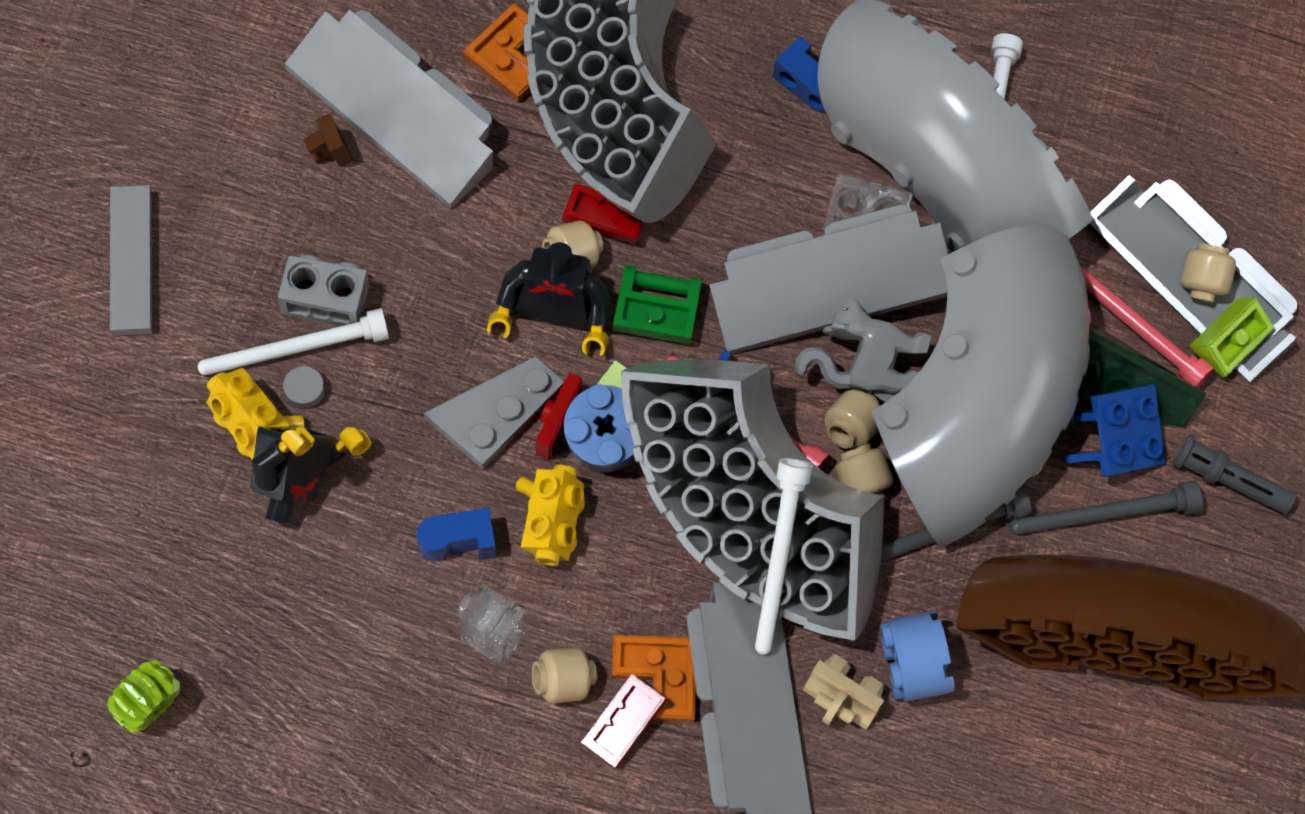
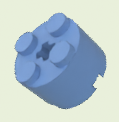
M596 384L581 392L569 405L564 419V433L573 456L584 467L599 473L612 472L629 467L636 461L632 450L635 446L629 423H626L622 389L611 385ZM608 422H611L615 433L611 435L606 432L602 437L599 436L598 425H606Z
M937 610L888 619L887 623L880 624L882 634L880 640L885 661L893 660L894 662L889 664L891 673L889 679L894 700L903 699L904 702L955 691L953 676L948 677L946 670L949 664H951L943 625L941 619H938Z

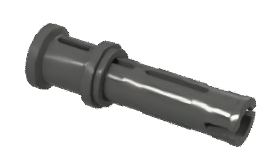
M1190 433L1187 435L1176 454L1173 466L1177 468L1184 466L1204 476L1203 480L1209 484H1214L1218 481L1249 498L1279 511L1282 515H1286L1289 512L1297 493L1291 492L1261 475L1228 460L1229 455L1226 454V451L1222 449L1215 451L1195 441L1194 435ZM1192 454L1206 460L1207 463L1194 458ZM1223 470H1226V471L1230 472V473H1231V476L1228 475V474H1226V473H1224V472H1222V471H1223ZM1240 478L1268 491L1270 494L1268 495L1240 481Z

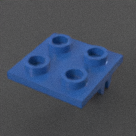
M1155 384L1091 396L1093 410L1073 413L1069 423L1097 420L1101 450L1063 454L1064 463L1100 461L1102 477L1166 463Z

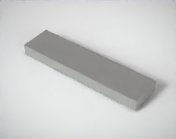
M150 185L110 187V332L112 336L152 334V191Z

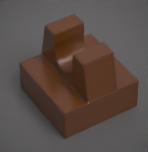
M329 113L316 119L320 130L303 139L310 155H313L315 162L318 164L334 158L339 167L353 161L341 130Z

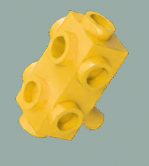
M244 368L229 373H218L207 383V389L211 393L206 403L214 414V421L219 426L228 429L237 443L238 451L244 456L251 459L254 458L258 426L304 427L302 416H282Z
M555 465L553 469H537L534 481L523 476L516 482V490L530 498L521 548L534 555V560L543 565L558 566L559 561H569L570 554L577 545L575 528L578 515L585 506L584 483L577 479L578 470L571 466Z

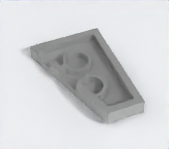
M534 357L425 412L424 419L483 470L544 409L548 400H553L559 394L565 381L537 357Z

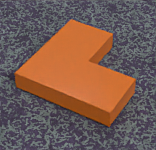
M513 3L463 50V58L519 103L531 92L527 76L529 74L527 58L520 53L524 49V24L528 23V14Z
M613 635L611 679L628 680L630 675L633 674L639 680H653V690L667 701L652 721L694 722L695 678L689 637Z

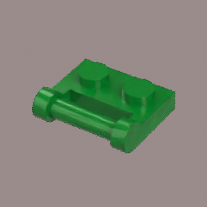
M625 265L612 331L690 345L702 278L680 279L636 271V266ZM633 287L686 295L687 299L685 301L635 292Z

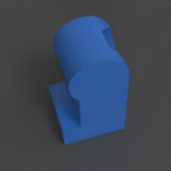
M800 36L775 60L772 77L811 108L819 112H825L818 88V62L809 56L812 45Z
M489 507L433 516L422 521L417 529L416 537L419 551L424 558L430 561L443 560L450 553L478 550L480 560L496 558Z

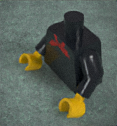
M557 242L550 245L548 249L535 248L530 260H521L506 272L496 301L499 308L488 319V334H490L493 323L502 322L506 326L503 339L508 337L512 325L509 313L510 309H514V315L584 329H588V325H591V331L582 343V351L587 355L591 347L590 341L594 340L601 346L600 356L604 354L609 345V337L603 331V326H607L609 292L598 275L592 273L591 263L587 257L572 254L570 246Z
M258 426L254 458L252 459L250 487L253 492L270 497L266 518L277 522L289 523L295 501H314L317 498L328 466L343 458L347 449L353 456H358L370 448L372 442L366 433L353 427H347L340 433V440L338 441L336 437L305 427Z

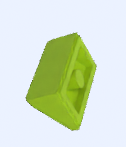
M1256 297L1238 298L1190 344V347L1200 358L1205 359L1211 364L1218 374L1222 377H1227L1275 327Z

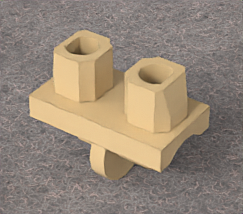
M833 654L825 662L819 660L803 691L816 698L814 703L827 710L822 722L829 726L835 716L848 724L853 721L867 730L884 702L881 698L884 684L872 676H865L860 685L846 677L851 668L848 661L836 654Z

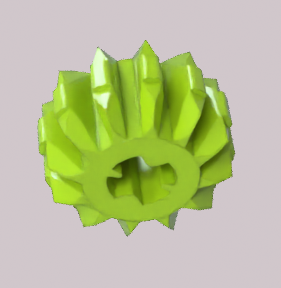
M152 660L142 663L138 669L132 670L129 676L122 679L121 684L113 690V694L108 698V710L112 713L114 719L131 733L144 730L174 703L175 698L180 693V682L174 677L175 674L159 661Z

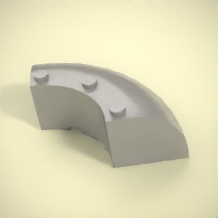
M527 0L529 4L528 23L524 24V52L527 54L529 70L527 76L535 105L539 109L551 140L570 166L594 190L616 207L646 223L656 222L664 218L678 206L690 191L717 144L694 112L670 97L665 83L662 66L663 39L676 1Z
M856 0L839 15L826 35L818 63L819 94L825 112L832 124V134L840 143L865 153L890 171L894 180L900 186L906 187L917 198L935 223L940 222L945 237V244L951 252L990 234L1021 226L1051 227L1061 231L1069 239L1094 219L1073 178L1065 180L1055 165L1054 161L1059 156L1053 147H1047L1042 140L1035 137L1031 132L1037 127L1018 103L1011 107L996 91L1000 84L976 61L968 65L961 57L954 53L957 50V45L936 30L928 34L918 24L917 18L910 14L901 18L893 13L891 5L878 0Z
M1035 225L1010 228L985 236L940 258L947 284V308L939 340L930 358L914 379L894 397L871 410L891 461L912 504L927 530L941 548L971 533L986 522L984 518L993 513L1003 503L1007 505L1016 497L1015 492L1030 476L1034 477L1043 467L1052 453L1051 447L1057 440L1061 430L1066 429L1079 399L1077 394L1082 377L1086 375L1090 346L1088 339L1091 316L1088 309L1085 278L1077 255L1068 237L1057 229Z
M668 360L638 364L622 370L623 408L626 423H629L635 446L632 450L636 462L639 461L648 484L646 487L653 502L661 514L664 512L670 524L677 531L678 534L675 536L685 549L699 563L703 562L714 574L721 578L719 582L744 600L748 598L762 607L783 488L779 487L780 480L776 478L779 460L782 458H793L809 462L813 465L810 483L805 485L804 491L799 492L777 618L783 617L803 625L804 629L822 635L855 641L863 632L870 616L878 583L883 539L884 495L864 492L838 482L816 467L799 450L786 431L777 412L771 388L770 364L723 360Z

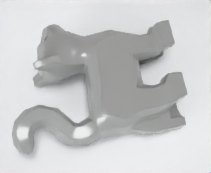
M847 300L844 306L836 312L831 325L824 326L822 332L839 339L859 341L849 371L839 372L832 356L822 348L810 347L801 351L796 358L795 370L798 375L804 376L812 363H816L820 366L821 373L826 382L832 386L870 393L879 402L885 403L905 388L919 373L908 370L903 374L894 370L897 354H926L932 336L922 332H918L914 337L908 336L890 322L871 319L862 310L858 301Z

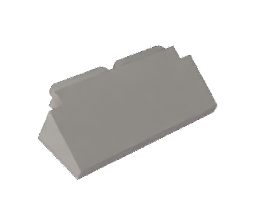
M349 9L340 22H338L325 11L285 62V69L448 208L452 209L493 170V151L483 143L489 137V127L492 123L491 114L440 71L430 69L424 72L419 68V54L369 12L360 10L354 13Z
M1129 175L1091 211L1094 219L1089 224L1200 334L1236 299L1256 297L1275 329L1235 368L1249 383L1297 343L1296 337L1284 330L1294 320L1293 314L1298 306L1296 299L1242 248H1236L1229 253V256H1232L1236 261V269L1231 290L1227 295H1215L1214 302L1190 298L1192 290L1184 288L1180 283L1187 251L1198 248L1199 243L1223 247L1222 245L1226 242L1227 234L1175 181L1166 180L1161 185L1155 182L1144 193L1137 186L1136 181Z
M897 205L831 223L825 228L824 236L814 238L810 232L801 231L730 251L727 256L728 262H724L728 280L709 284L726 350L735 354L821 331L824 326L831 325L836 312L844 306L847 300L858 301L862 310L869 317L947 297V284L940 258L948 255L940 222L920 227L917 211L912 212L906 205Z
M713 583L710 594L711 602H700L699 609H694L687 615L696 693L700 700L705 702L712 701L713 712L704 715L701 721L712 802L719 808H727L728 813L745 811L746 814H812L782 619L777 618L771 651L766 655L757 653L755 642L762 607L748 598L742 599L722 583Z

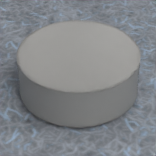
M301 366L292 369L286 375L283 382L285 397L294 407L301 409L311 408L317 405L324 396L323 378L317 370L311 367Z

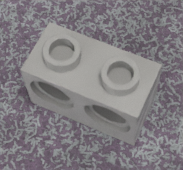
M289 255L277 297L280 312L283 315L341 326L360 322L359 317H362L369 290L367 270L349 262H342L337 265L323 262L320 258L312 255H302L301 257ZM302 281L314 282V285L308 289L296 287ZM342 288L353 290L350 295L345 297L335 295Z

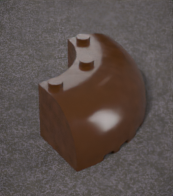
M1074 555L1001 556L988 559L976 568L969 578L961 598L957 629L1028 669H1079V662H1082V664L1091 668L1106 669V673L1138 679L1144 676L1154 680H1164V686L1184 692L1200 701L1305 695V632L1298 623L1267 602L1233 587L1200 576L1140 562Z

